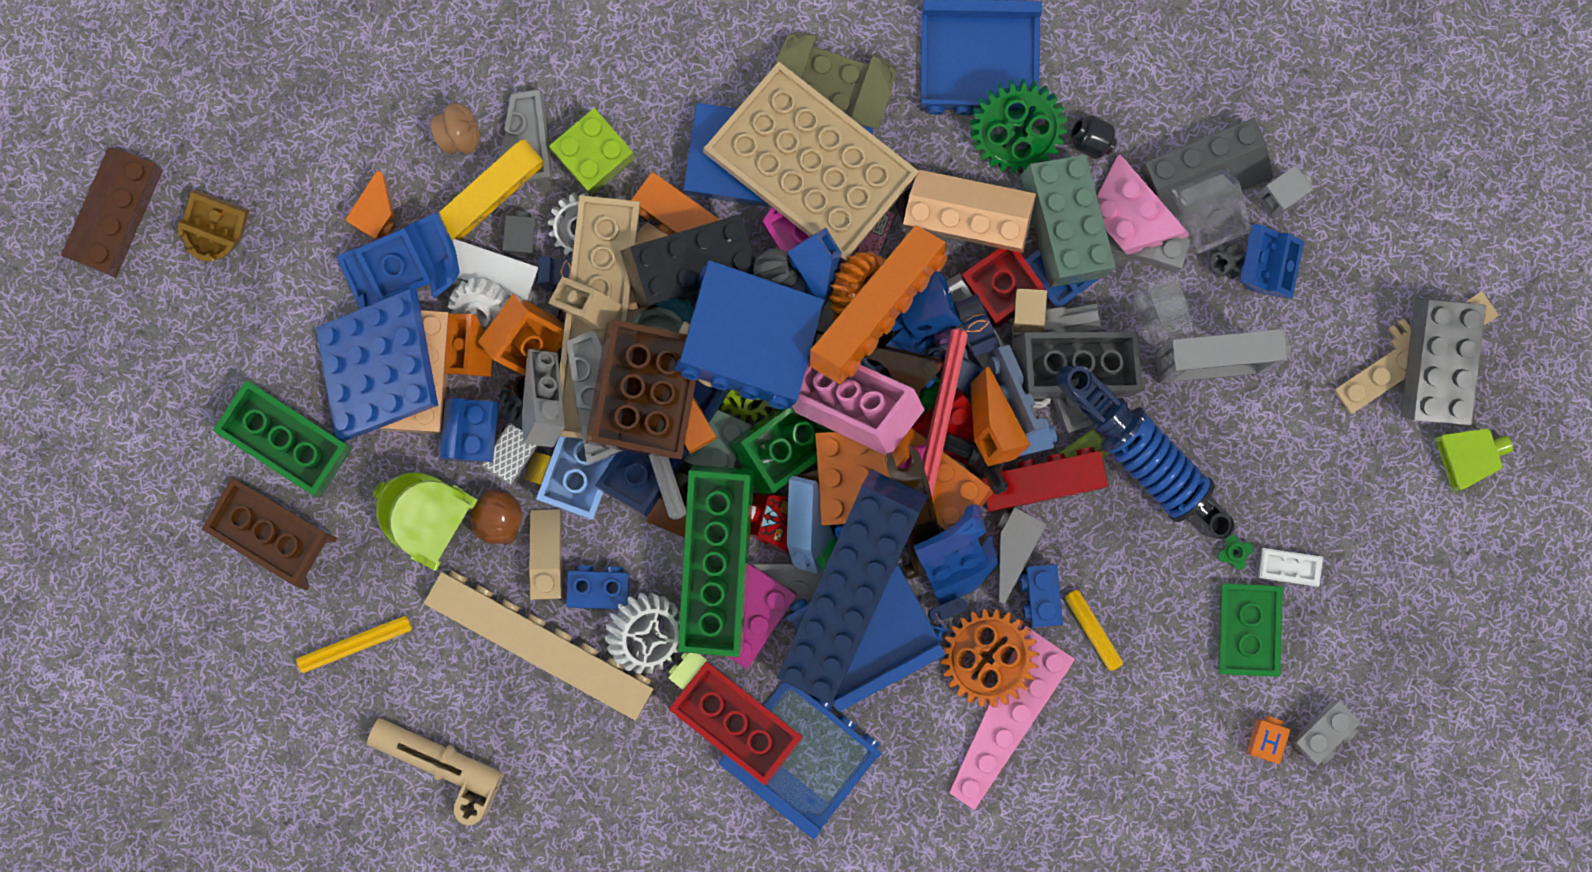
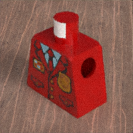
M757 493L752 503L750 537L781 553L790 554L787 547L788 497Z

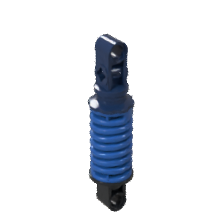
M1068 365L1059 370L1056 378L1058 387L1092 421V428L1095 432L1103 435L1100 443L1101 449L1108 453H1114V460L1122 462V468L1130 471V476L1137 479V483L1141 487H1145V491L1152 495L1155 502L1160 503V507L1173 522L1188 519L1206 537L1226 539L1232 535L1235 527L1233 518L1211 496L1215 488V482L1210 477L1202 474L1200 469L1192 463V460L1185 456L1184 452L1178 449L1177 445L1170 441L1165 433H1162L1161 428L1154 425L1153 420L1145 413L1142 407L1130 410L1128 403L1123 398H1116L1114 393L1084 366ZM1074 372L1079 376V382L1075 387L1071 383V377ZM1216 518H1218L1219 526L1217 530L1214 531L1213 522Z

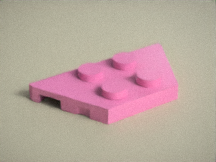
M1121 154L1117 156L1097 198L1106 231L1122 250L1129 255L1139 252L1145 247L1153 248L1163 245V241L1179 236L1180 239L1189 236L1190 234Z

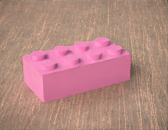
M810 359L807 363L798 401L792 406L797 414L883 455L894 451L925 410L913 388L865 366L860 365L854 376H848L840 385L811 368Z

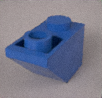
M826 227L788 251L790 262L793 268L800 272L806 281V287L810 295L824 299V301L832 294L833 288L830 285L835 282L834 273L839 271L842 255Z

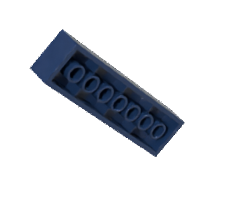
M873 469L870 470L861 486L777 679L832 705L928 495Z

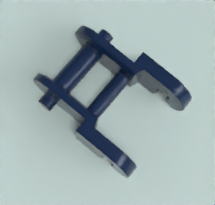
M957 598L934 607L929 611V619L934 622L939 617L942 621L958 615L967 609V602L963 598Z

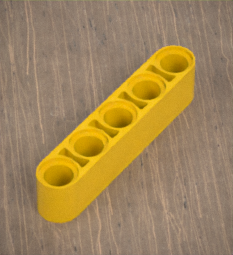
M526 139L512 146L439 212L452 242L453 239L459 241L463 239L542 168L545 163L544 160Z

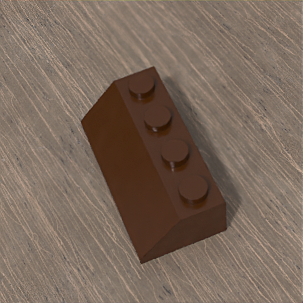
M108 147L61 256L116 278L163 169L155 163L138 156Z

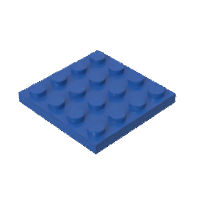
M406 290L316 327L334 433L337 439L345 442L439 406L417 291Z

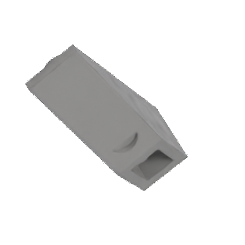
M528 349L522 409L524 444L554 447L565 427L558 353Z

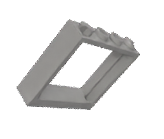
M1284 329L1175 339L1155 354L1158 382L1170 383L1263 374L1288 360L1287 355L1291 354V345H1289L1288 337H1285Z

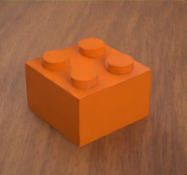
M512 294L478 342L492 360L525 376L528 349L557 353L563 344L565 326L556 316Z

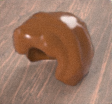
M498 489L486 490L471 510L469 517L471 532L488 544L509 545L513 543L517 538L518 529L522 522L520 503L508 492Z

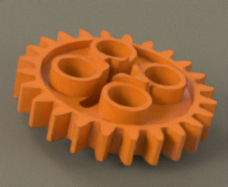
M983 609L982 618H980L973 611L971 612L972 621L962 617L960 618L963 625L962 628L951 627L956 634L954 638L945 637L951 643L950 648H944L945 653L949 654V658L942 660L941 664L950 666V669L943 673V675L954 678L949 684L951 688L960 686L957 693L959 697L969 693L968 703L973 704L978 698L979 706L985 707L989 700L991 707L997 708L998 699H1000L1004 705H1009V695L1015 699H1020L1018 689L1028 691L1029 688L1025 683L1026 679H1036L1029 672L1030 669L1039 668V665L1032 662V658L1039 656L1040 653L1031 651V647L1037 644V640H1027V637L1032 632L1031 629L1020 630L1023 621L1018 619L1012 623L1013 614L1007 613L1002 619L1001 610L996 609L991 617L990 611ZM992 629L995 635L992 643L985 645L982 640L983 634L986 630ZM1004 637H1007L1008 641L1001 647H999L1002 643V639ZM1015 648L1017 659L1014 663L1007 664L1005 654L1009 649ZM972 652L976 658L975 663L971 668H966L963 658L966 654ZM988 652L993 654L992 657L995 660L993 664L987 663L986 654ZM981 669L978 678L974 680L973 675ZM995 671L998 675V682L994 687L989 688L986 684V677L990 672Z

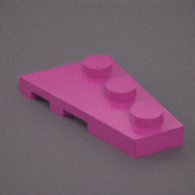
M750 562L748 564L743 650L739 657L727 656L746 669L749 668L797 596L795 591Z

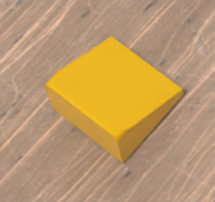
M534 452L524 479L541 486L551 456Z

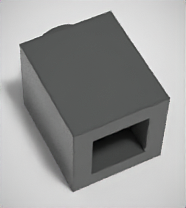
M515 211L513 216L506 215L502 248L505 255L535 257L538 221L535 217H531V213Z

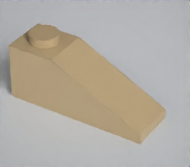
M560 509L530 510V600L564 599Z

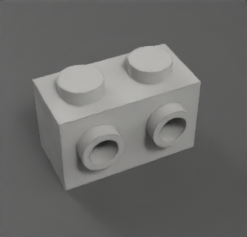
M1332 700L1290 742L1311 764L1318 765L1321 762L1324 765L1336 754L1334 749L1342 741L1347 743L1358 733L1355 728L1361 722L1340 700Z

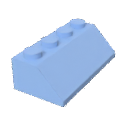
M559 437L536 500L594 520L604 493L595 485L615 455L587 466L583 439Z

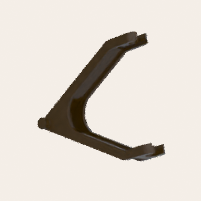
M816 330L812 346L817 343L825 332ZM877 344L871 355L864 356V358L880 362L888 369L893 380L913 388L916 394L943 368V360L940 357H933ZM818 467L805 470L796 477L819 483Z
M913 445L908 446L912 462L906 468H898L896 466L892 452L887 453L885 457L890 478L928 495L905 546L911 563L904 566L908 580L926 574L915 552L914 545L940 534L923 462L917 448Z

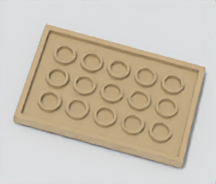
M780 62L774 66L703 148L704 154L808 236H812L826 227L842 252L840 261L843 263L846 262L847 256L853 254L919 174L916 168Z

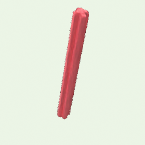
M952 329L950 332L922 461L932 498L968 337L966 331L961 329Z

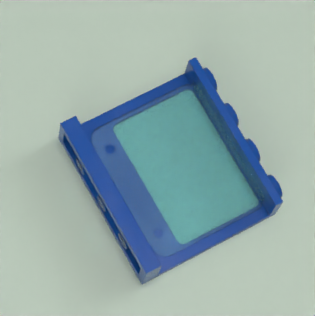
M782 682L764 706L804 738L767 786L763 785L727 755L718 764L814 840L821 832V828L876 758L880 757L882 753L877 750L880 743L867 733L862 738L853 730L857 726L843 714L840 718H837L830 712L833 707L831 704L818 698L814 699L806 692Z

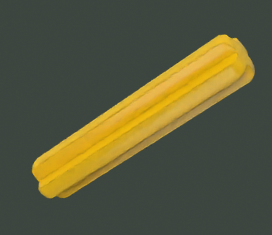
M1076 589L1065 595V601L1107 669L1114 671L1123 665L1122 659L1080 591Z

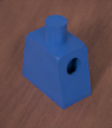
M935 271L932 274L926 289L923 292L918 291L913 297L910 308L905 313L901 312L898 315L892 332L907 327L916 338H923L962 324L947 280L940 272Z

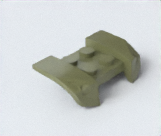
M802 32L789 34L780 50L775 65L780 62L858 124L872 127L878 131L896 75L895 66L875 53L872 55L868 65L815 47L818 34Z

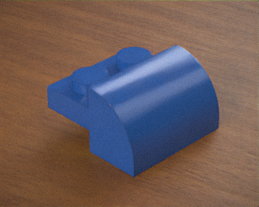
M1252 224L1247 240L1248 247L1245 262L1241 269L1240 283L1247 285V290L1293 299L1304 241L1289 233H1278L1264 225Z
M446 398L444 402L439 459L445 461L493 463L498 402Z

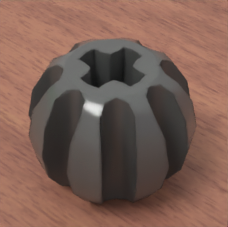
M768 250L759 255L754 263V276L792 288L797 281V271L790 262L788 252L784 250Z

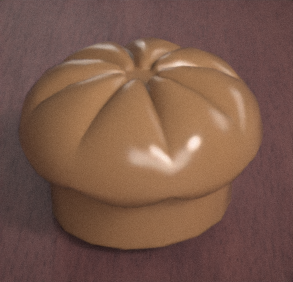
M457 102L450 103L446 106L443 113L431 118L430 125L433 137L444 152L454 154L461 151L464 154H470L476 150L480 142V131L478 129V122L468 107Z

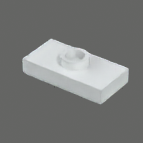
M1261 548L1258 578L1319 587L1323 557Z

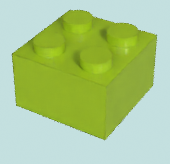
M595 108L549 146L553 155L589 196L597 192L635 159L633 151Z

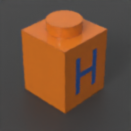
M1266 716L1265 721L1256 719L1246 754L1280 764L1291 729L1282 727L1284 721L1270 716Z

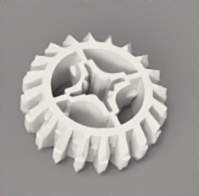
M651 592L648 597L644 593H639L637 601L633 597H628V605L626 606L618 604L620 612L618 614L610 613L614 622L606 624V629L611 633L604 636L605 641L610 644L607 649L613 655V660L617 664H622L625 670H633L638 674H641L643 670L652 674L654 666L659 670H663L664 661L673 663L671 657L673 652L681 653L678 652L677 647L680 629V612H677L678 607L674 603H670L666 597H659ZM658 614H661L663 617L664 630L658 628ZM627 636L633 639V653L628 651L626 644Z

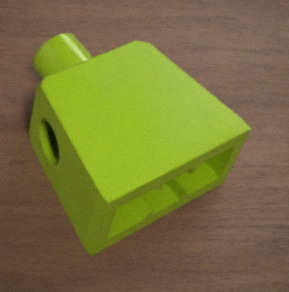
M1489 428L1446 434L1435 438L1453 492L1463 490L1501 470L1503 465L1500 456L1513 452L1510 438L1506 435L1493 439Z

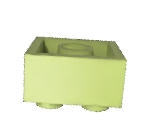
M684 653L681 656L683 661L679 665L675 664L668 672L671 674L669 679L682 690L686 688L704 663L708 662L701 654Z

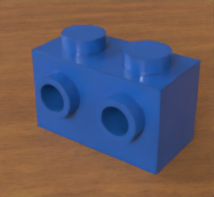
M1057 564L1024 568L1025 574H1020L1021 591L1027 594V604H1023L1024 621L1029 622L1030 628L1063 625Z
M575 565V571H568L566 607L619 610L618 604L628 605L630 574L623 573L624 567H606L605 572H593L594 566Z

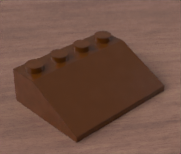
M615 319L607 323L585 444L682 459L696 380L682 377L680 372L674 371V366L681 358L687 334Z

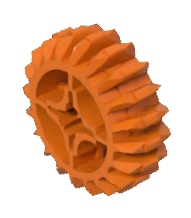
M856 252L854 256H847L846 263L840 264V272L834 273L836 279L834 284L830 285L833 291L828 297L832 300L829 309L834 312V320L838 318L886 261L884 257L871 252Z

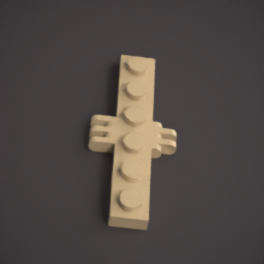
M1482 291L1466 301L1486 305L1484 325L1499 316ZM1405 319L1398 321V325L1403 330L1402 334L1394 325L1388 328V331H1390L1394 338L1390 341L1394 348L1393 351L1333 390L1350 415L1405 379L1411 327Z

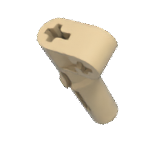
M381 718L375 722L367 740L368 746L433 774L434 779L437 781L445 779L462 787L454 805V815L460 823L468 826L474 825L488 814L503 779L504 772L456 752L452 745L448 747L442 746ZM468 790L487 798L486 801L480 799L474 804V809L477 811L473 814L469 813L470 808L466 805L471 803L476 796L469 794Z

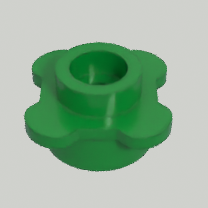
M1231 535L1225 539L1226 545L1218 553V558L1223 563L1228 562L1234 565L1236 570H1242L1246 567L1245 561L1248 555L1253 553V546L1251 543H1243L1238 540L1237 536ZM1235 549L1238 550V555L1233 554Z

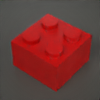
M1001 248L961 274L972 293H978L988 317L996 328L1015 316L1017 289L1046 290L1020 252Z

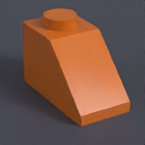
M378 170L345 219L349 225L373 240L388 235L395 229V224L393 223L395 214L387 178Z
M448 313L444 374L491 377L492 358L478 342L484 334V330L475 314Z

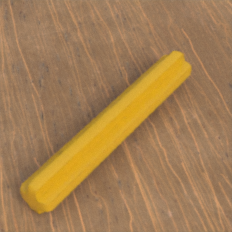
M402 616L300 656L296 659L298 669L301 673H305L410 632L412 630L410 620L407 616Z

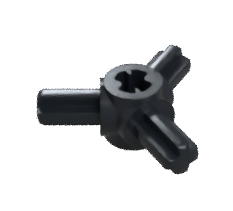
M953 434L946 435L943 449L967 459L966 465L969 471L977 477L986 478L994 494L999 495L1008 489V484L1001 472L1003 463L987 466L975 441L972 443Z

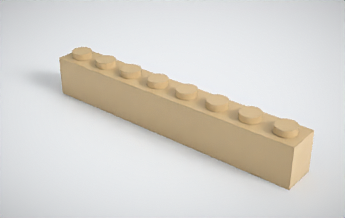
M451 570L449 575L444 572L440 573L424 602L425 605L631 719L638 720L655 689L649 685L652 681L651 679L642 674L635 673L632 676L624 672L622 664H617L613 658L609 657L607 662L597 657L599 652L597 649L584 642L581 647L570 642L573 636L556 628L555 632L544 627L546 621L531 613L526 618L517 613L520 607L504 599L502 603L497 602L491 598L493 592L480 585H477L475 589L466 585L467 578L453 570Z

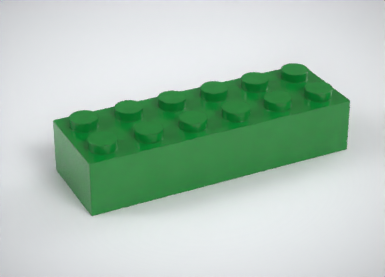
M693 465L689 470L678 652L739 657L743 650L754 485L753 469Z

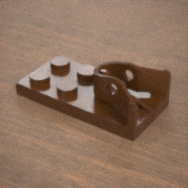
M233 477L202 527V530L293 586L308 590L310 587L306 575L324 544L336 542L338 539L336 536L324 532Z

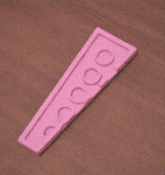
M1031 630L1032 632L1027 637V640H1037V644L1031 647V651L1040 653L1039 656L1032 658V662L1039 665V668L1030 669L1029 673L1036 679H1026L1025 683L1029 690L1026 691L1019 688L1020 699H1015L1009 695V705H1004L1000 699H998L997 708L991 707L989 703L949 791L951 795L973 810L976 809L1075 660L1033 630ZM1015 648L1007 664H1012L1016 661L1017 651Z

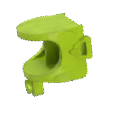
M422 472L404 473L386 482L381 481L373 493V497L376 498V519L382 533L393 544L409 554L412 560L420 562L434 571H437L441 562L438 560L469 508L473 509V506L478 501L462 491L458 486L453 484L451 487L438 478Z

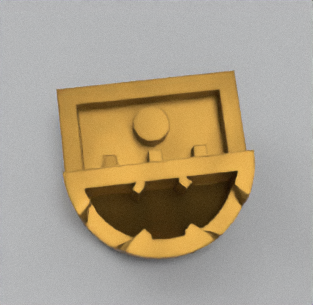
M194 189L190 192L184 218L178 223V236L182 237L187 246L186 251L193 257L203 261H215L225 257L239 245L250 210Z

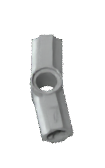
M1098 304L1070 309L1059 307L1046 310L1044 332H1092L1102 329ZM1014 318L1009 319L1011 339L1025 333L1013 332Z

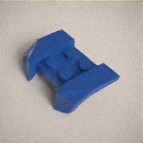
M439 212L336 256L359 310L406 290H415L429 283L433 298H436L455 282L460 273L455 246Z
M973 504L966 507L963 516L954 526L914 545L915 552L921 565L924 567L940 605L975 591L990 576L998 564L993 545V536L987 537L982 548L978 540L979 537L987 532L979 505Z

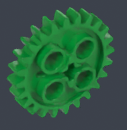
M1022 78L1019 86H1015L1013 80L1009 79L1008 88H1004L1002 84L997 83L999 92L994 93L988 89L989 99H978L982 109L974 108L972 110L973 115L977 119L970 120L971 128L975 129L970 132L973 140H976L973 143L975 150H981L980 157L982 160L989 157L990 167L995 166L999 162L1001 172L1007 166H1011L1012 173L1015 174L1018 167L1022 166L1023 171H1025L1028 165L1039 163L1038 161L1041 159L1043 161H1050L1048 157L1049 152L1056 155L1059 153L1055 144H1064V139L1060 134L1067 133L1066 125L1062 124L1067 121L1065 113H1061L1064 110L1062 102L1056 103L1058 100L1055 93L1048 95V86L1045 85L1038 90V83L1034 80L1030 87H1028L1025 79ZM1014 103L1023 104L1017 111L1008 110ZM1039 118L1046 119V122L1041 126L1032 125ZM1001 126L1005 128L1000 134L991 133L995 127ZM1020 142L1029 143L1022 150L1015 149V146Z

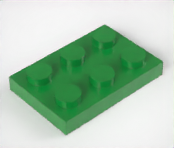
M1223 583L1220 585L1218 674L1280 677L1283 586Z

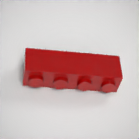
M1094 447L1076 450L1077 456L1065 458V454L1061 453L1047 456V462L1036 464L1035 459L1017 463V469L1007 471L1006 467L1003 466L1001 472L1008 484V489L999 495L992 492L987 499L989 512L1109 488L1102 452H1095ZM982 478V481L989 485L986 478Z

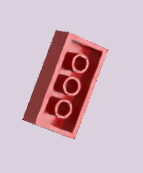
M707 661L669 708L673 714L765 786L770 783L804 738Z

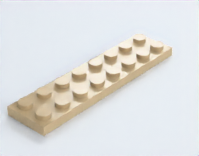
M580 195L570 280L594 288L621 304L622 306L616 320L627 322L631 284L620 251L636 245L640 201ZM567 313L559 371L565 427L559 437L583 439L566 341L594 329L603 348L606 331L591 326Z

